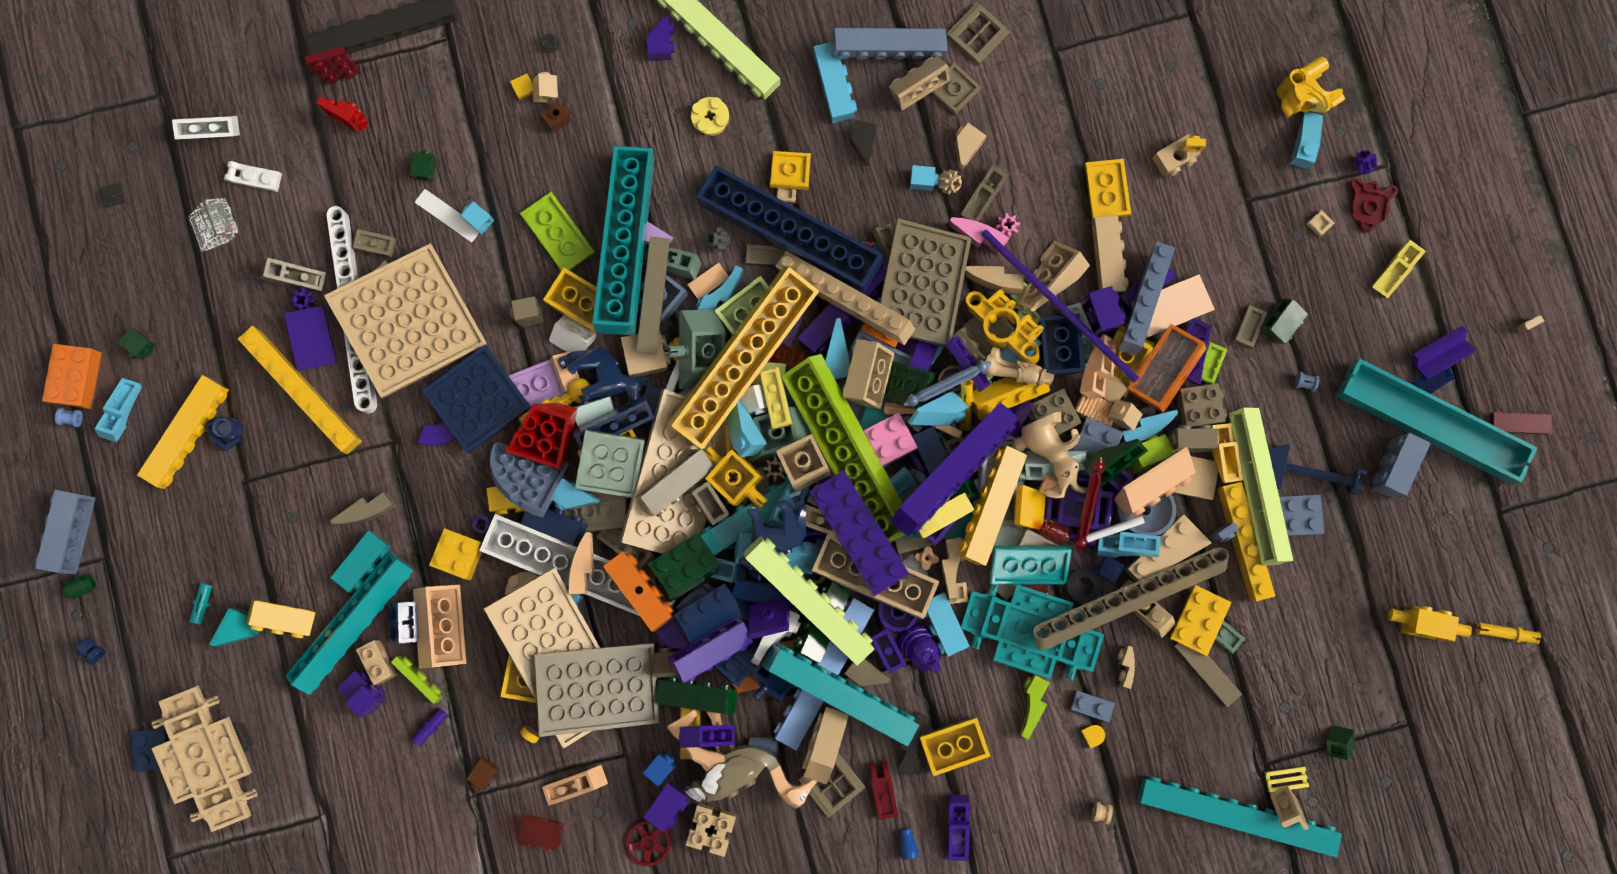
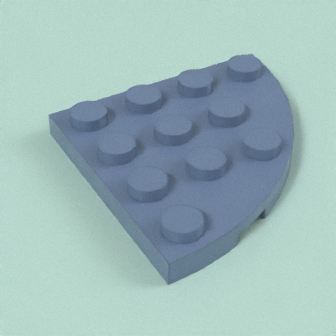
M495 441L490 455V472L496 487L509 501L519 508L543 518L555 496L558 484L565 477L569 469V463L565 462L560 469L504 452L508 445Z

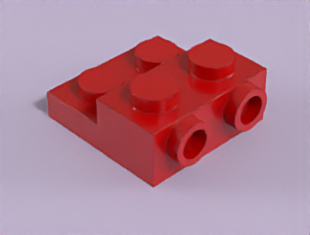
M319 97L316 102L327 116L359 134L368 125V120L363 117L364 113L351 101L346 103L340 99L339 103H336L330 98L326 100Z

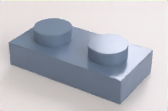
M1235 522L1225 524L1208 536L1212 542L1220 541L1221 543L1235 536L1234 532L1239 528Z
M1076 690L1070 710L1109 722L1115 703Z

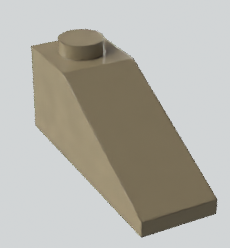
M267 257L263 260L259 279L282 285L322 291L326 273Z

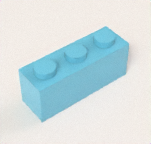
M945 592L934 596L925 618L928 617L931 622L929 629L932 635H937L939 643H937L941 654L945 653L949 657L970 646Z

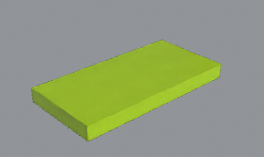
M549 192L520 213L561 271L563 268L571 271L596 254L552 192Z

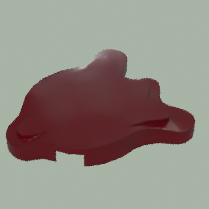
M1354 178L1349 183L1353 194L1350 212L1353 219L1359 224L1360 229L1368 233L1387 218L1390 211V201L1398 193V188L1391 185L1380 191L1376 181L1364 184L1361 180Z

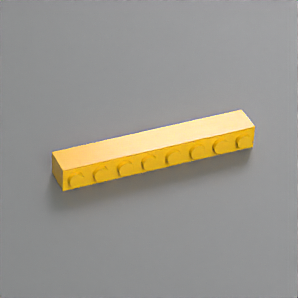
M251 326L238 338L341 452L349 454L362 442L261 330Z

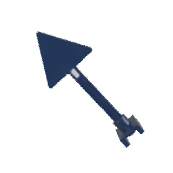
M1290 444L1268 449L1277 489L1282 487L1285 471L1342 483L1344 486H1349L1348 494L1356 495L1364 488L1360 484L1361 478L1367 473L1365 470L1358 469L1352 475H1341L1287 463Z

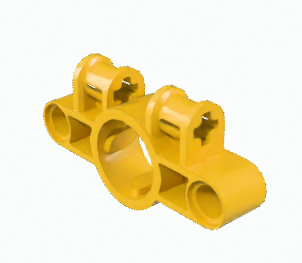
M1002 289L998 290L988 300L977 291L970 292L967 295V308L983 324L985 337L992 346L1000 349L1009 348L1016 356L1027 363L1035 364L1038 362L1040 357L1039 349L1033 341L1043 331L1041 325L1038 326L1030 315H1026L1020 320L1018 314L1012 310L1016 302L1005 296ZM975 300L980 301L978 305H971ZM999 318H1009L1012 324L1017 325L1015 332L1012 331L1008 338L1003 339L997 338L993 333L990 334L989 326ZM1028 351L1035 352L1033 356L1025 355Z

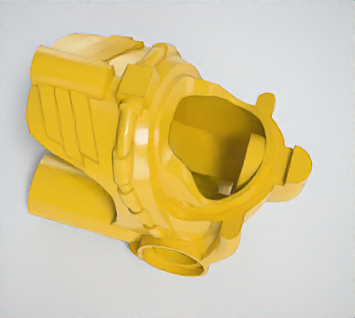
M1319 56L1302 68L1293 70L1277 88V95L1281 98V109L1287 118L1299 111L1323 112L1325 114L1330 108L1345 100L1341 88L1327 92L1316 81V79L1322 76L1324 71L1329 69V63L1325 57Z

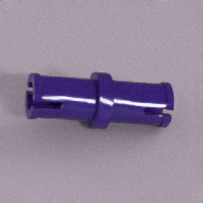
M439 707L428 721L425 720L423 722L424 725L411 737L412 740L419 746H422L432 733L435 734L440 724L449 717L448 714Z

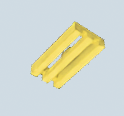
M1301 766L1264 772L1268 792H1275L1286 786H1289L1291 790L1309 787V783H1307L1308 778L1305 773L1306 767ZM1295 772H1300L1301 774L1299 776L1270 779V776ZM1302 780V783L1276 787H1272L1271 785L1276 783Z

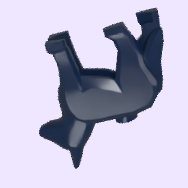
M600 348L573 351L568 353L567 356L558 359L561 368H567L572 375L580 369L594 372L595 384L581 389L583 395L579 396V400L582 405H586L589 400L618 394H626L631 401L638 399L641 389L647 387L643 383L650 379L648 377L635 378L622 374L617 358H613L607 350Z
M803 495L792 497L795 503L794 510L786 500L777 503V507L783 511L782 528L764 526L757 506L747 508L748 515L752 518L753 526L751 544L759 536L764 540L769 538L776 546L774 549L784 554L792 553L793 548L801 545L806 537V505L804 504ZM745 556L739 558L738 563L756 572L758 581H760L762 574Z

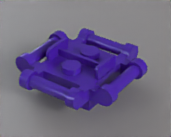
M1077 475V483L1089 484L1090 476ZM1071 486L1067 487L1064 497L1060 498L1058 519L1052 518L1054 498L1047 497L1044 524L1057 526L1056 541L1060 542L1062 540L1075 541L1078 538V534L1063 532V526L1079 527L1086 493L1076 492ZM1099 487L1089 529L1091 530L1090 533L1112 525L1114 498L1117 496V493L1102 491V487ZM1101 498H1106L1104 525L1098 524ZM1096 540L1087 543H1089V545L1095 546Z

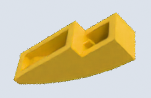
M1231 423L1212 425L1211 428H1217L1218 448L1213 450L1212 454L1223 483L1243 481L1238 443L1234 442Z

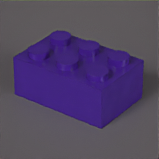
M1112 286L1090 292L1081 302L1090 327L1098 338L1102 335L1109 336L1114 334L1124 324L1125 314L1119 308V296Z

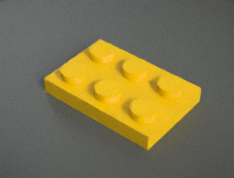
M1124 159L1086 162L1085 172L1092 220L1095 217L1130 216L1131 208Z
M1194 585L1169 639L1204 656H1208L1232 602Z

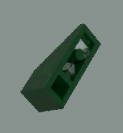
M1134 439L1099 450L1086 459L1082 465L1088 474L1091 475L1093 473L1091 466L1099 457H1102V463L1105 465V469L1101 472L1100 487H1102L1148 452V450L1138 439Z

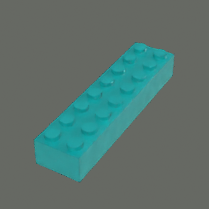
M774 644L772 645L761 665L766 670L900 743L909 746L919 727V724L914 722L915 717L901 709L898 711L897 707L885 700H882L880 703V698L868 691L863 693L864 689L850 681L848 684H845L847 680L833 672L829 675V670L817 663H814L812 666V661L798 653L794 656V651L782 644L779 647Z

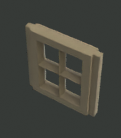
M976 3L946 35L972 60L980 65L1010 34V31L982 5ZM981 15L987 22L979 30H976L971 23ZM991 24L998 31L988 40L981 33ZM969 27L975 35L965 43L958 36ZM979 36L985 44L976 53L969 45Z
M839 753L837 754L835 767L841 774L833 780L829 777V784L821 790L815 784L809 792L828 818L865 788V785ZM802 776L798 780L801 784H804L812 779ZM842 777L853 788L845 795L835 784ZM831 786L841 797L833 805L823 794Z

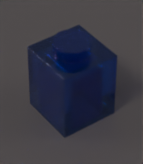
M1105 556L1102 558L1095 573L1110 584L1116 583L1125 565L1109 556Z

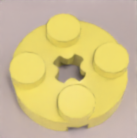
M703 98L692 107V124L698 132L700 131L704 135H718L724 131L729 122L728 108L720 98ZM709 112L716 115L713 116L712 121H710L709 118L705 119V116H707V113Z

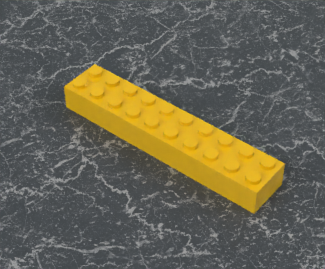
M783 267L666 425L695 447L703 450L819 291L790 267Z

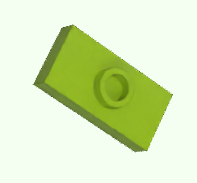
M1209 342L1202 382L1210 385L1215 383L1227 352L1226 348Z

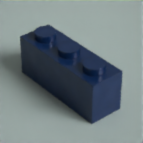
M556 507L554 510L548 508L543 518L526 511L521 522L522 525L573 546H579L588 524L582 522L583 518L573 514L569 517L565 515L566 511Z

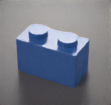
M662 751L643 774L659 786L677 765L674 762L676 758L669 752L664 753Z

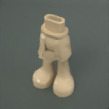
M997 347L992 348L991 353L986 359V362L991 361L992 364L984 373L985 375L1013 377L1016 379V382L1042 385V383L1051 385L1054 379V374L1047 373V369L1042 370L1040 366L1019 360L1015 363L1002 359L1001 350Z

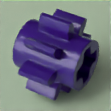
M1368 150L1358 152L1356 157L1353 158L1354 171L1359 170L1361 174L1373 172L1374 167H1377L1376 154L1371 155V152Z
M302 288L301 293L299 290H294L296 295L290 297L294 302L292 307H300L299 310H304L305 307L307 309L312 308L311 304L316 302L312 297L314 292L307 293L306 288ZM302 296L306 297V299L304 300L305 303L300 302L302 300Z

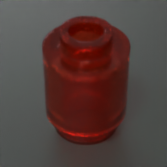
M1045 520L1039 531L1043 538L1060 546L1063 543L1066 544L1071 535L1068 527L1053 520Z

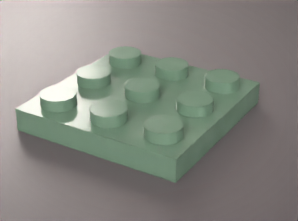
M585 429L575 489L632 498L639 475L645 439Z

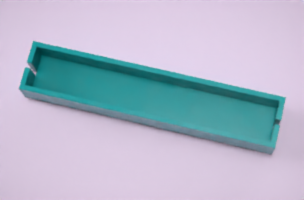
M1362 359L1351 363L1344 377L1346 380L1342 381L1336 397L1407 433L1430 442L1431 445L1511 485L1522 483L1529 468L1526 464L1531 463L1537 447Z

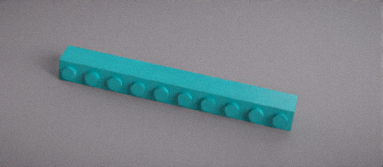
M1149 776L1148 779L1142 778L1137 802L1337 858L1342 834L1335 831L1336 827L1326 824L1323 825V828L1318 827L1315 821L1305 819L1309 827L1307 830H1304L1300 822L1284 828L1275 810L1265 808L1264 812L1257 810L1258 806L1246 803L1243 806L1238 804L1239 800L1226 797V801L1218 799L1219 795L1207 792V795L1199 794V789L1189 786L1187 790L1181 789L1180 784L1168 781V785L1160 783V778Z

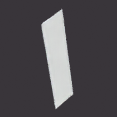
M426 189L423 190L415 201L416 204L470 242H473L479 234L461 217L459 212Z

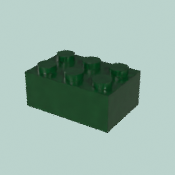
M696 533L648 563L647 572L670 603L719 572L720 563L699 533Z

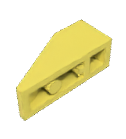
M963 493L948 501L942 508L940 507L932 519L927 521L918 532L920 537L923 539L972 512L974 508L966 494Z

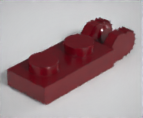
M886 760L882 761L881 764L885 777L877 778L876 765L874 762L870 763L871 782L879 820L898 817L892 779L889 776Z

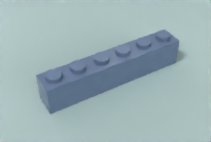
M834 28L831 34L832 57H838L839 59L857 57V59L863 60L868 57H875L878 60H882L887 57H894L896 60H901L909 57L919 60L936 56L943 58L948 51L946 29Z
M1157 241L1151 250L1118 350L1137 356L1143 348L1173 257L1174 247Z

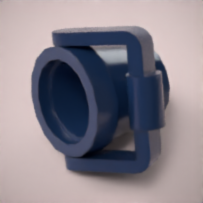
M221 416L206 425L205 431L208 434V438L221 451H227L242 441L243 426L237 419ZM222 441L228 442L229 444L224 446L222 444Z

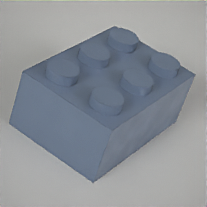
M1411 433L1392 438L1387 446L1389 449L1387 454L1382 457L1379 463L1381 466L1380 470L1372 478L1371 482L1373 485L1371 489L1390 499L1407 496L1431 443Z

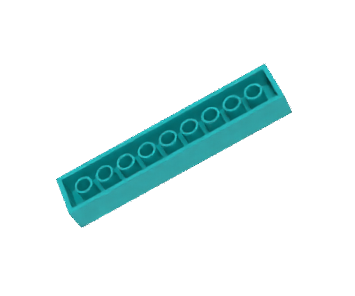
M614 146L592 323L596 333L635 335L655 160L652 148Z

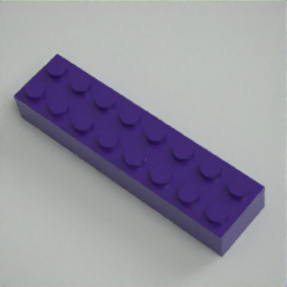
M1000 402L899 507L890 522L907 537L912 533L917 534L924 527L925 523L932 519L939 508H942L949 498L960 489L962 484L974 474V471L980 468L989 455L991 456L998 446L1009 437L1010 433L1016 428L1014 423L1018 417Z

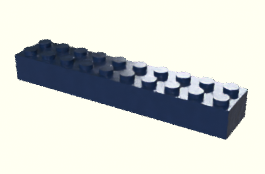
M715 165L696 196L700 206L783 251H788L865 294L884 262L882 253Z

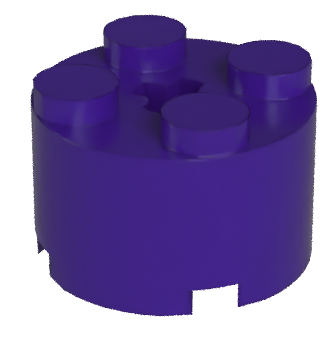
M882 602L878 605L877 615L879 621L885 628L891 631H905L912 627L917 620V617L901 611L903 613L902 616L897 615L895 617L893 615L895 613L893 607Z

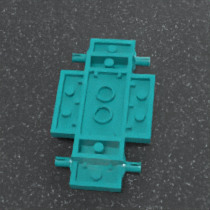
M997 584L990 585L988 594L971 591L960 626L962 630L974 635L971 647L979 649L982 638L996 640L998 644L993 657L994 661L1051 679L1056 661L1062 662L1069 667L1065 678L1073 681L1077 669L1094 671L1104 638L1102 633L1092 629L1045 650L1037 649L1033 643L1034 627L1072 610L1073 602L1018 584L1015 586L1010 603L996 597L999 586Z

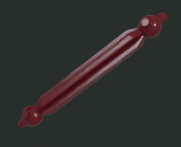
M1099 457L1091 466L1093 473L1090 475L1078 527V538L1074 541L1077 552H1080L1087 544L1085 538L1089 534L1101 483V472L1105 469L1102 457Z

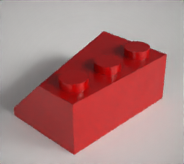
M562 403L533 404L504 452L560 469L568 459L578 408Z

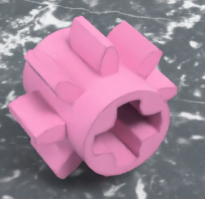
M1006 213L1004 219L998 218L997 221L1000 224L995 229H1000V232L1007 235L1010 239L1011 233L1015 235L1018 233L1016 227H1019L1020 223L1016 222V216L1010 217ZM1005 223H1008V226H1011V228L1008 229L1007 226H1004Z

